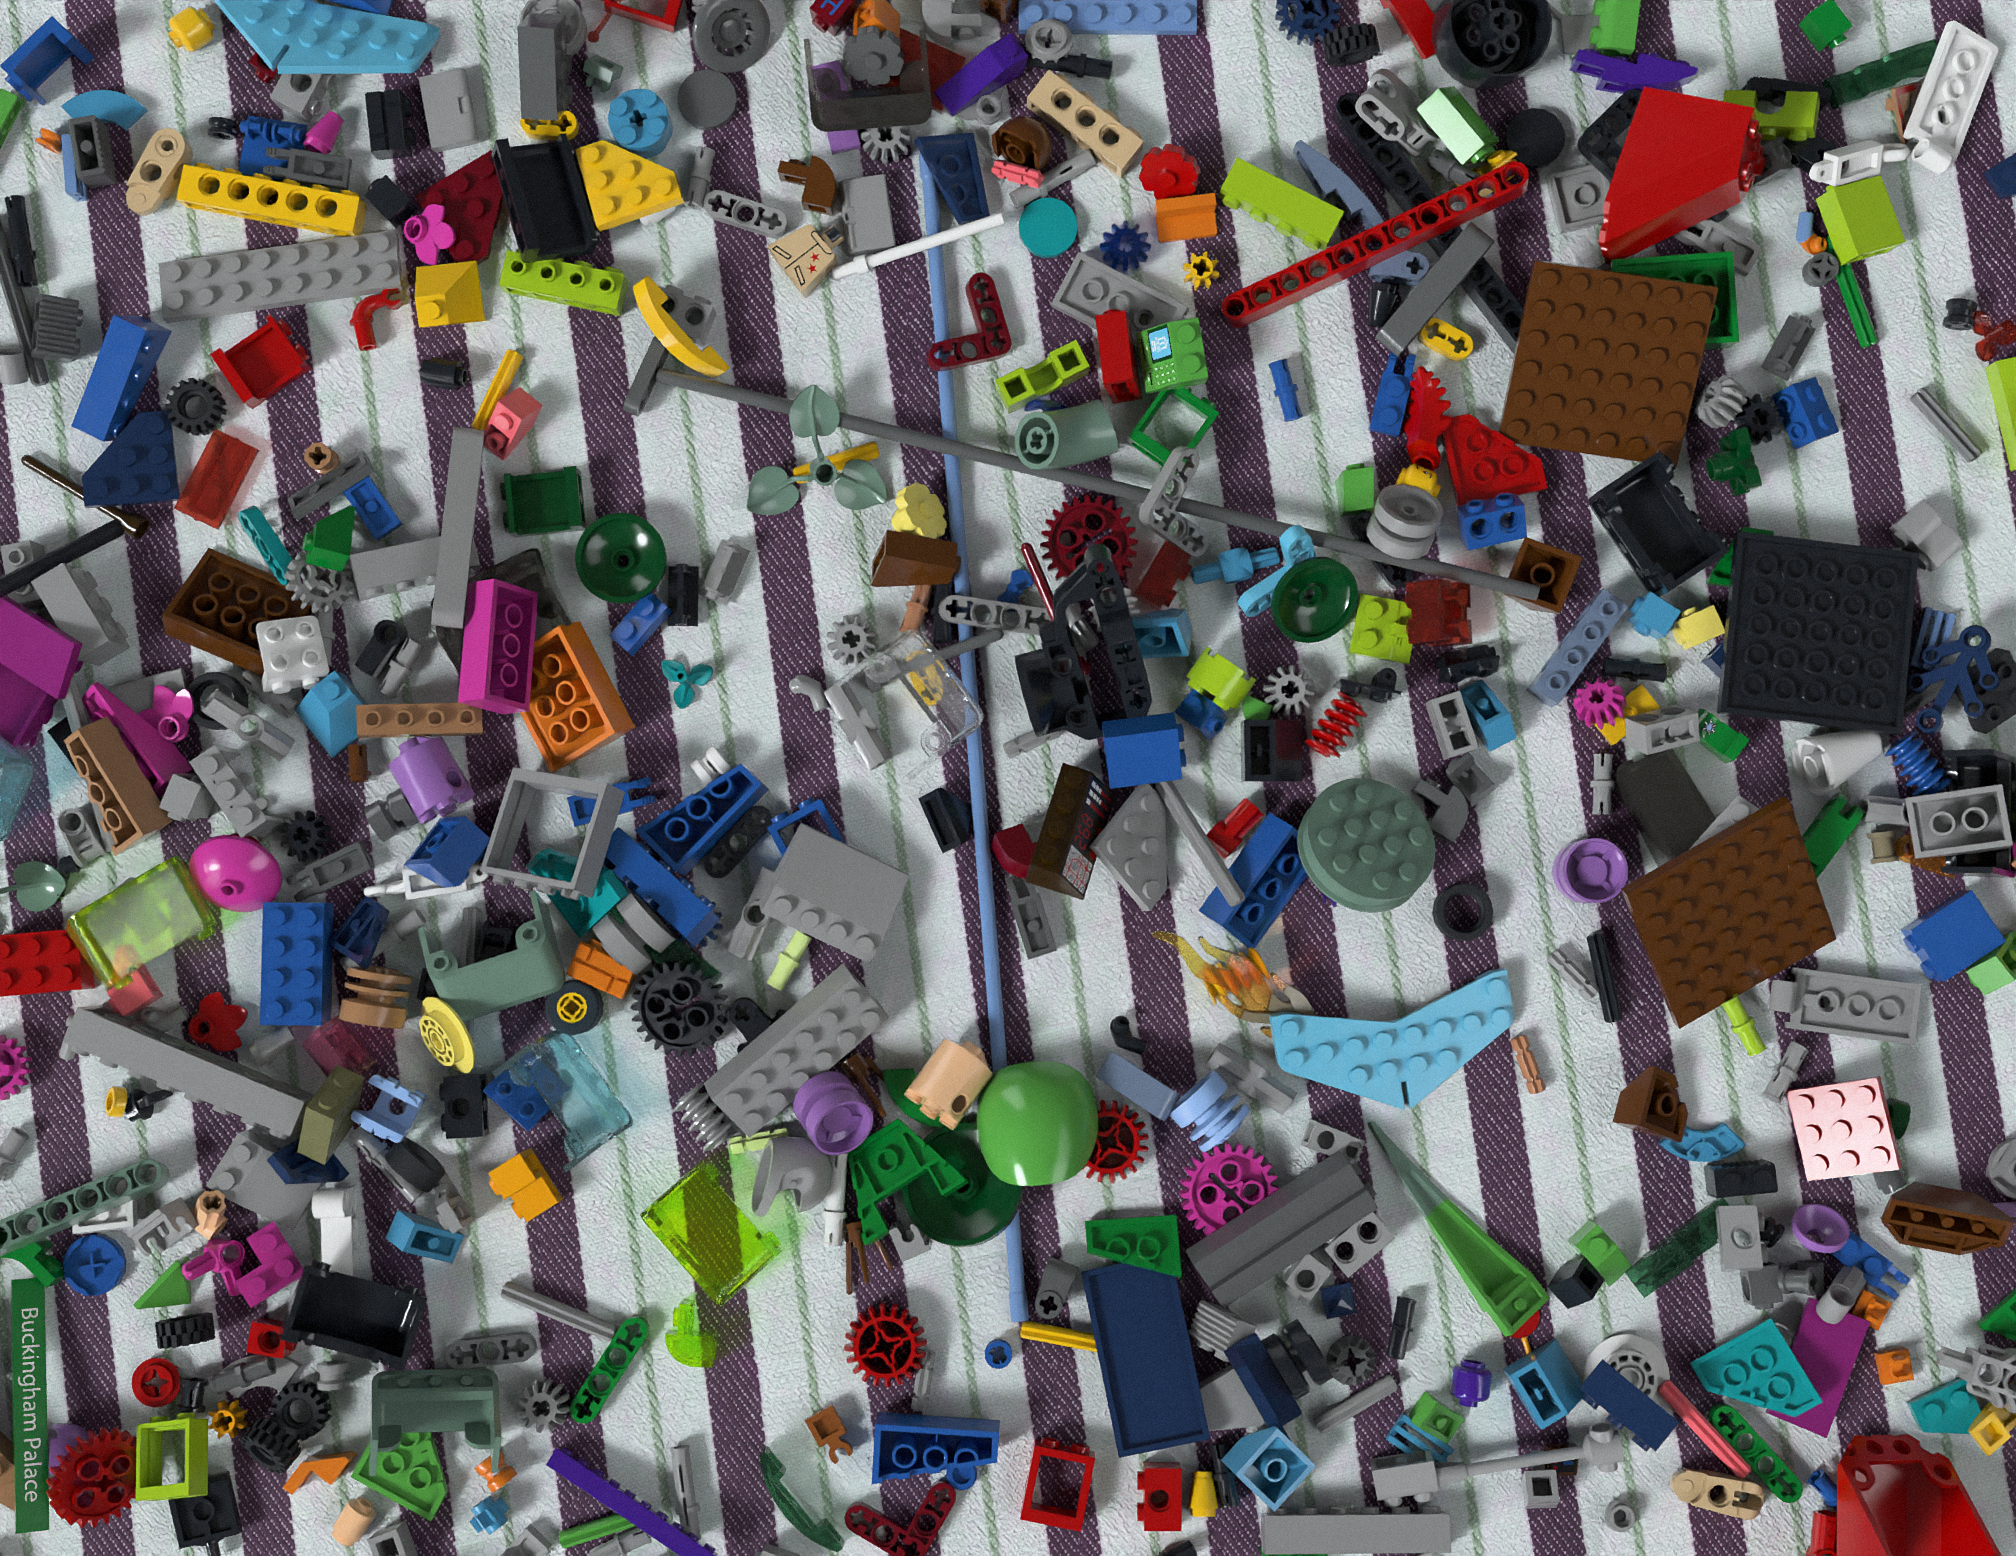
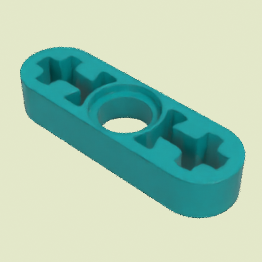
M255 505L239 511L238 517L243 529L277 580L282 585H287L290 580L285 579L284 575L290 570L288 565L292 561V557Z

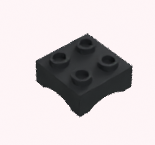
M1995 648L1987 654L1992 671L2000 679L1998 688L1993 691L1984 690L1979 684L1981 674L1977 664L1968 669L1977 698L1985 706V712L1981 717L1971 718L1968 716L1969 723L1974 731L1987 734L2016 714V662L2009 650ZM1986 677L1984 679V685H1992L1995 681V677ZM1958 685L1954 693L1964 707L1965 701ZM1977 703L1970 705L1969 712H1978L1980 705Z

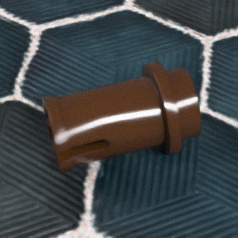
M359 744L347 746L349 772L346 773V776L350 777L351 783L368 782V776H371V771H368V747L366 744H361L360 747Z

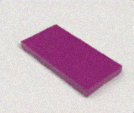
M8 596L1 597L0 663L54 698L65 699L83 643Z
M1808 1297L1790 1348L1817 1390L1823 1403L1797 1417L1766 1409L1765 1413L1827 1438L1870 1322L1847 1313L1838 1324L1827 1323L1816 1312L1818 1300Z

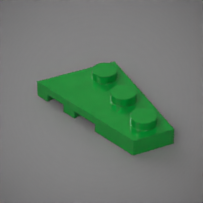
M1177 1215L1085 1221L1087 1254L1178 1278L1182 1277Z

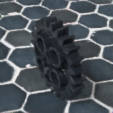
M670 959L663 963V967L660 964H656L652 968V972L648 970L642 975L644 980L640 979L635 985L639 990H636L631 995L637 1002H634L630 1009L638 1011V1014L632 1018V1021L642 1023L637 1032L646 1031L648 1035L644 1041L649 1042L654 1039L656 1041L655 1050L659 1049L662 1045L665 1046V1055H669L673 1049H676L677 1057H681L685 1050L690 1057L697 1052V1049L703 1053L708 1048L707 1044L713 1046L717 1041L716 1037H720L723 1034L724 1030L720 1026H725L728 1022V1019L722 1015H725L730 1007L721 1005L728 998V995H719L718 993L723 984L714 985L712 981L716 975L711 974L706 977L704 975L705 966L701 967L698 971L694 970V961H691L686 967H684L682 959L675 962L674 966ZM680 983L688 986L690 994L681 990ZM696 996L702 997L701 1000L691 1003L685 1010L680 1009L662 1021L658 1020L659 1016L669 1013L675 1006L678 1008ZM655 997L661 998L664 1001L665 1007L659 1006L655 1001ZM695 1009L704 1013L705 1020L696 1016ZM670 1023L676 1024L680 1029V1033L673 1031Z

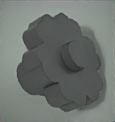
M877 26L859 28L857 36L853 35L847 38L843 49V58L847 61V72L853 75L857 81L867 79L868 83L874 86L887 84L890 81V75H899L904 64V53L900 50L901 40L892 31L886 30L882 32Z

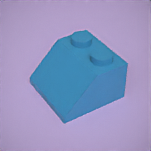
M1276 1426L1241 1437L1221 1459L1274 1512L1316 1467Z

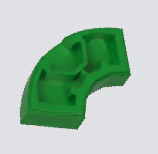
M914 1068L883 1070V1077L889 1095L906 1115L925 1125L933 1127L945 1126L939 1121L940 1117L937 1116L935 1120L929 1118L920 1111L921 1103L919 1105L915 1104L904 1095L916 1078Z

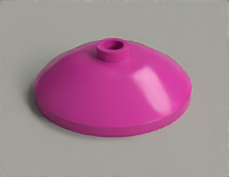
M221 835L207 839L195 849L189 861V876L195 889L207 901L225 910L253 912L263 909V902H273L281 889L282 872L274 856L260 844L244 837Z

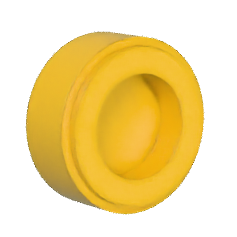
M112 1086L106 1096L105 1111L109 1117L121 1118L126 1109L127 1091L125 1087Z

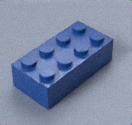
M263 902L260 1025L322 1026L331 1024L333 947L328 942L333 937L334 903Z

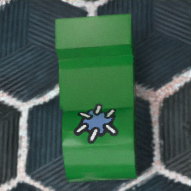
M1700 708L1697 711L1699 743L1724 763L1733 762L1750 739L1742 733L1734 731L1712 713Z

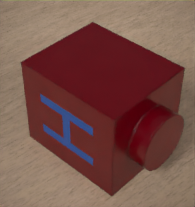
M815 0L809 8L811 18L813 19L811 22L822 33L828 31L835 37L854 14L856 2L855 0Z

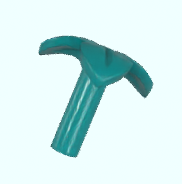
M663 660L661 662L664 676L670 682H679L681 684L673 694L675 704L679 709L688 707L695 698V692L690 685L693 683L703 686L711 679L713 674V668L707 664L695 665L688 675L685 672L684 664L679 661Z

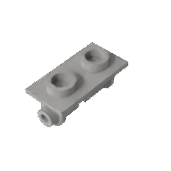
M722 539L699 595L727 606L750 551L740 547L735 542H727Z

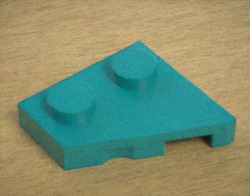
M1958 1377L1906 1402L1920 1431L1925 1433L1970 1434L1968 1429L1981 1410L1974 1395L1969 1393L1966 1388L1967 1381Z

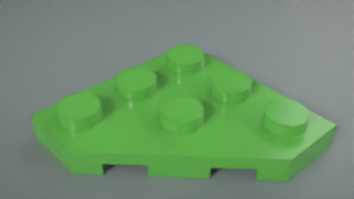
M432 1432L402 1433L401 1444L398 1448L390 1452L377 1453L376 1476H369L368 1443L350 1476L429 1521L434 1519L448 1493V1487Z

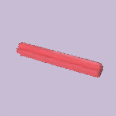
M1665 1380L1658 1386L1657 1392L1736 1477L1743 1479L1751 1472V1466L1671 1381Z

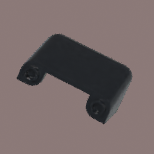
M313 1260L311 1265L305 1264L279 1332L280 1339L295 1344L303 1340L305 1345H315L371 1360L374 1363H379V1360H381L380 1363L389 1365L388 1368L404 1372L427 1301L425 1296L420 1295L422 1289L406 1284L403 1285L402 1289L335 1272L330 1270L331 1264Z

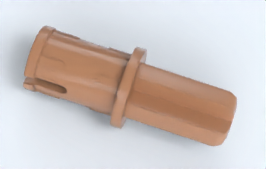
M915 585L910 601H907L905 604L908 608L899 629L901 633L911 637H918L924 614L929 612L927 605L934 585Z

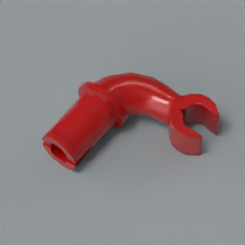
M398 288L383 289L381 294L365 297L356 305L349 323L351 326H354L360 351H369L377 348L372 322L374 321L372 314L384 306L391 310H397L403 305L401 299L389 300L391 295L400 293V291H397L399 290Z

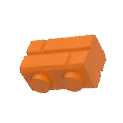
M591 938L589 942L581 941L566 975L617 998L625 999L636 975L624 965H619L602 947L601 941Z

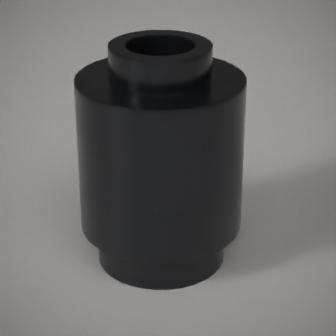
M431 357L430 359H424L421 364V382L427 383L429 387L459 391L461 386H464L467 382L468 371L467 368H464L462 361Z

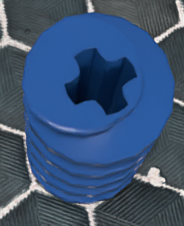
M1915 730L1893 743L1885 753V756L1896 754L1897 758L1892 763V766L1903 764L1904 768L1899 773V776L1910 774L1911 778L1906 783V786L1917 784L1918 788L1913 793L1914 797L1923 794H1936L1949 785L1952 780L1948 777L1940 779L1945 770L1941 767L1933 769L1938 761L1934 757L1926 759L1931 751L1927 747L1919 749L1924 741L1920 737L1912 739L1917 732Z

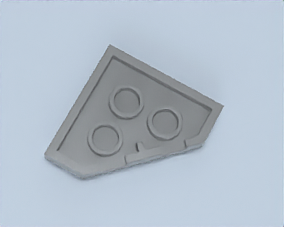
M1149 784L1137 786L1089 847L1143 911H1151L1167 890L1166 817L1163 800Z

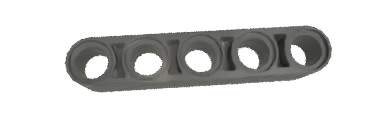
M1470 222L1381 328L1375 339L1399 357L1495 241L1474 223Z

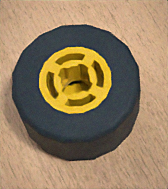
M569 980L564 982L559 991L548 995L545 1012L548 1021L554 1029L563 1034L577 1035L590 1031L598 1024L603 1015L604 1003L601 993L595 987L579 980Z

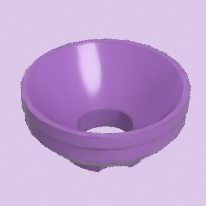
M1805 1204L1795 1211L1792 1218L1791 1228L1795 1237L1809 1251L1819 1253L1836 1252L1846 1244L1850 1236V1228L1845 1218L1834 1209L1825 1205ZM1815 1234L1821 1237L1824 1243L1815 1242L1808 1235Z

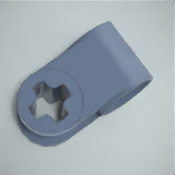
M1375 246L1374 251L1380 249L1381 246ZM1404 251L1370 267L1369 278L1381 283H1395L1415 287L1426 276L1429 262L1421 253ZM1412 265L1418 266L1417 274L1411 273Z

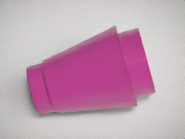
M328 111L305 134L304 146L311 152L331 153L344 120L338 114Z

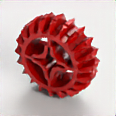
M1100 1100L1101 1110H1097L1098 1118L1111 1116L1115 1117V1119L1105 1130H1098L1097 1135L1107 1137L1113 1131L1115 1137L1112 1139L1116 1141V1145L1121 1149L1108 1145L1102 1151L1101 1145L1103 1143L1099 1141L1097 1136L1095 1155L1092 1161L1089 1159L1086 1164L1089 1167L1086 1177L1090 1179L1095 1171L1099 1172L1097 1180L1100 1183L1104 1180V1174H1109L1110 1182L1115 1183L1114 1173L1117 1172L1120 1173L1123 1180L1127 1179L1124 1169L1128 1167L1131 1172L1135 1173L1137 1168L1132 1162L1136 1160L1139 1163H1143L1145 1160L1137 1154L1138 1151H1148V1146L1140 1144L1141 1140L1149 1139L1148 1134L1138 1133V1130L1146 1126L1143 1121L1137 1124L1133 1123L1139 1114L1135 1111L1128 1117L1126 1115L1129 1110L1127 1104L1122 1106L1121 1111H1117L1118 1102L1116 1100L1112 1101L1111 1109H1106L1105 1100ZM1123 1122L1129 1126L1132 1132L1133 1143L1131 1149L1118 1140V1134ZM1110 1153H1118L1126 1157L1120 1163L1112 1166L1100 1165L1102 1160Z
M882 1302L879 1313L876 1312L873 1305H870L868 1307L869 1317L860 1311L857 1316L862 1323L860 1324L852 1320L849 1325L856 1333L846 1332L845 1334L847 1340L854 1342L844 1346V1351L854 1352V1354L847 1357V1363L857 1361L858 1364L853 1368V1373L857 1374L863 1369L865 1373L863 1374L862 1381L866 1382L870 1375L875 1377L873 1386L876 1387L880 1383V1378H885V1386L887 1388L891 1387L892 1377H895L898 1385L903 1384L902 1373L911 1379L914 1373L910 1366L915 1369H920L922 1366L915 1357L925 1358L926 1352L918 1347L927 1345V1339L917 1338V1336L924 1333V1327L914 1329L913 1326L918 1322V1317L914 1316L908 1321L905 1318L908 1316L909 1309L905 1308L902 1314L899 1315L896 1313L898 1309V1304L896 1303L892 1305L891 1312H886V1303ZM881 1321L894 1322L900 1325L905 1332L891 1333ZM873 1325L876 1340L869 1344L868 1347L861 1349V1336L866 1328ZM881 1335L885 1338L886 1342H895L894 1345L891 1344L890 1354L884 1347L877 1348V1345L881 1343ZM910 1340L911 1352L907 1359L899 1365L895 1350L902 1346L904 1342ZM881 1357L890 1368L876 1367L866 1358Z

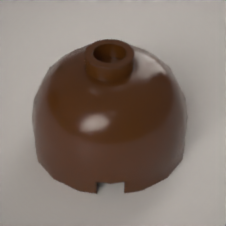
M1026 116L1010 118L992 135V146L997 157L1002 154L1008 162L1041 171L1050 160L1052 142L1049 133L1041 122Z

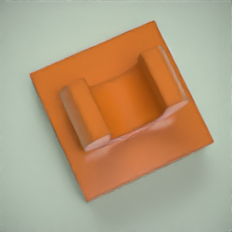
M1862 1289L1856 1298L1855 1304L1848 1313L1869 1321V1327L1878 1331L1892 1303Z
M1902 1347L1874 1352L1881 1384L1888 1385L1914 1380L1909 1350Z

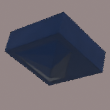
M1349 1281L1319 1288L1326 1319L1357 1313Z

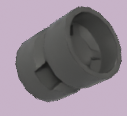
M400 788L389 793L386 801L377 800L364 808L370 826L384 842L399 834L400 827L408 829L419 823Z

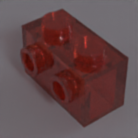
M1165 540L1133 597L1138 598L1140 602L1156 611H1160L1163 605L1169 607L1177 594L1173 587L1178 579L1184 582L1192 568V565L1188 564L1191 555Z

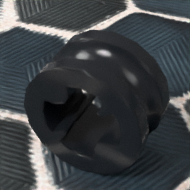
M223 117L209 118L208 123L211 125V128L207 131L209 136L222 140L235 139V133L232 131V129L236 128L235 121Z
M1768 1217L1764 1220V1231H1759L1760 1241L1763 1240L1766 1247L1771 1248L1779 1241L1785 1227L1782 1224L1776 1225L1775 1219Z

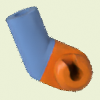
M1801 212L1799 213L1796 233L1797 242L1811 255L1824 252L1827 248L1826 239L1817 236L1812 231L1815 214Z

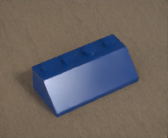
M1269 812L1228 869L1244 893L1245 900L1239 905L1231 907L1216 886L1198 911L1247 948H1255L1307 877L1298 852V830Z

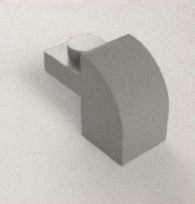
M922 0L924 28L929 37L936 43L952 47V36H957L963 40H971L975 36L981 37V14H954L953 2L951 0Z

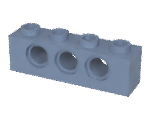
M1604 588L1596 592L1526 690L1549 707L1558 705L1628 608V605Z

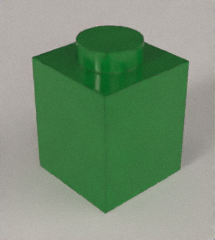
M1834 0L1825 1L1808 13L1798 24L1819 53L1827 47L1834 50L1847 39L1845 34L1853 26Z

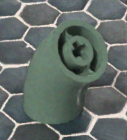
M1097 398L1064 409L1032 412L1021 420L1015 433L1017 456L1030 469L1070 467L1118 452V441L1112 422L1104 405Z

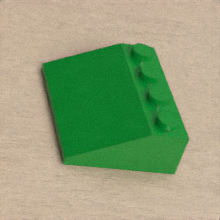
M1733 251L1611 260V271L1717 286L1718 292L1704 350L1730 348L1739 342Z

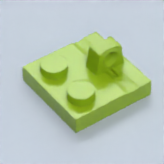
M1360 594L1348 654L1408 665L1420 605Z

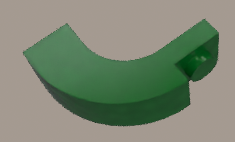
M6 1230L0 1232V1245L4 1244L8 1238ZM47 1238L0 1257L19 1261L47 1288L59 1284L64 1278L65 1272L61 1269L62 1264L55 1257L46 1254L54 1245Z

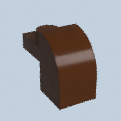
M813 155L809 167L806 166V163L796 159H789L788 162L780 160L778 167L780 181L805 186L801 201L803 209L833 216L837 200V186L833 171L829 165Z

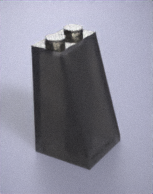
M1673 749L1649 755L1644 754V758L1636 762L1633 760L1626 761L1617 768L1618 771L1615 773L1613 780L1658 867L1688 851L1716 820Z

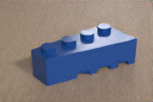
M113 315L71 426L103 442L114 441L126 427V422L172 331L142 316Z
M878 1412L875 1422L872 1484L883 1483V1480L894 1478L898 1480L910 1478L911 1475L922 1473H940L941 1470L951 1468L963 1469L997 1463L1000 1420Z

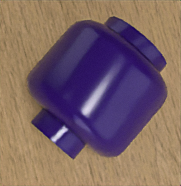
M1462 1359L1461 1364H1457L1452 1368L1449 1390L1452 1396L1459 1399L1460 1405L1477 1407L1478 1402H1484L1489 1399L1492 1373L1485 1368V1363Z

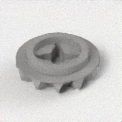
M1045 19L1034 23L1025 35L1026 51L1031 53L1033 59H1041L1044 64L1050 60H1054L1057 63L1061 57L1067 58L1073 44L1070 29L1062 22L1053 19ZM1051 34L1053 43L1049 48H1046L1045 42Z

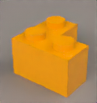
M532 1148L517 1154L488 1173L491 1178L489 1185L497 1196L502 1195L504 1200L511 1197L514 1201L511 1203L515 1214L520 1219L524 1217L526 1222L563 1200Z

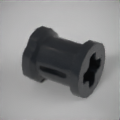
M200 1377L181 1378L180 1385L183 1386L181 1404L177 1405V1411L182 1413L205 1412L206 1406L203 1405L204 1390L208 1386L209 1380Z

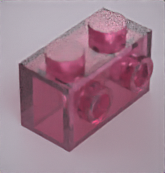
M339 1015L318 1027L302 1043V1047L326 1077L330 1075L336 1065L363 1076L376 1063L346 1023L339 1019Z

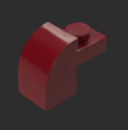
M1021 823L996 832L993 838L992 849L999 863L1008 873L1025 879L1037 842L1032 843Z

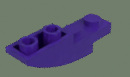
M1579 49L1572 59L1569 71L1598 78L1596 90L1623 94L1629 89H1637L1642 92L1644 86L1665 91L1689 84L1694 78L1698 68L1690 66L1688 62L1683 60L1669 61L1662 59L1660 55L1652 52L1639 53L1634 62L1630 63L1625 57L1614 56L1611 58L1600 55V52L1594 49Z

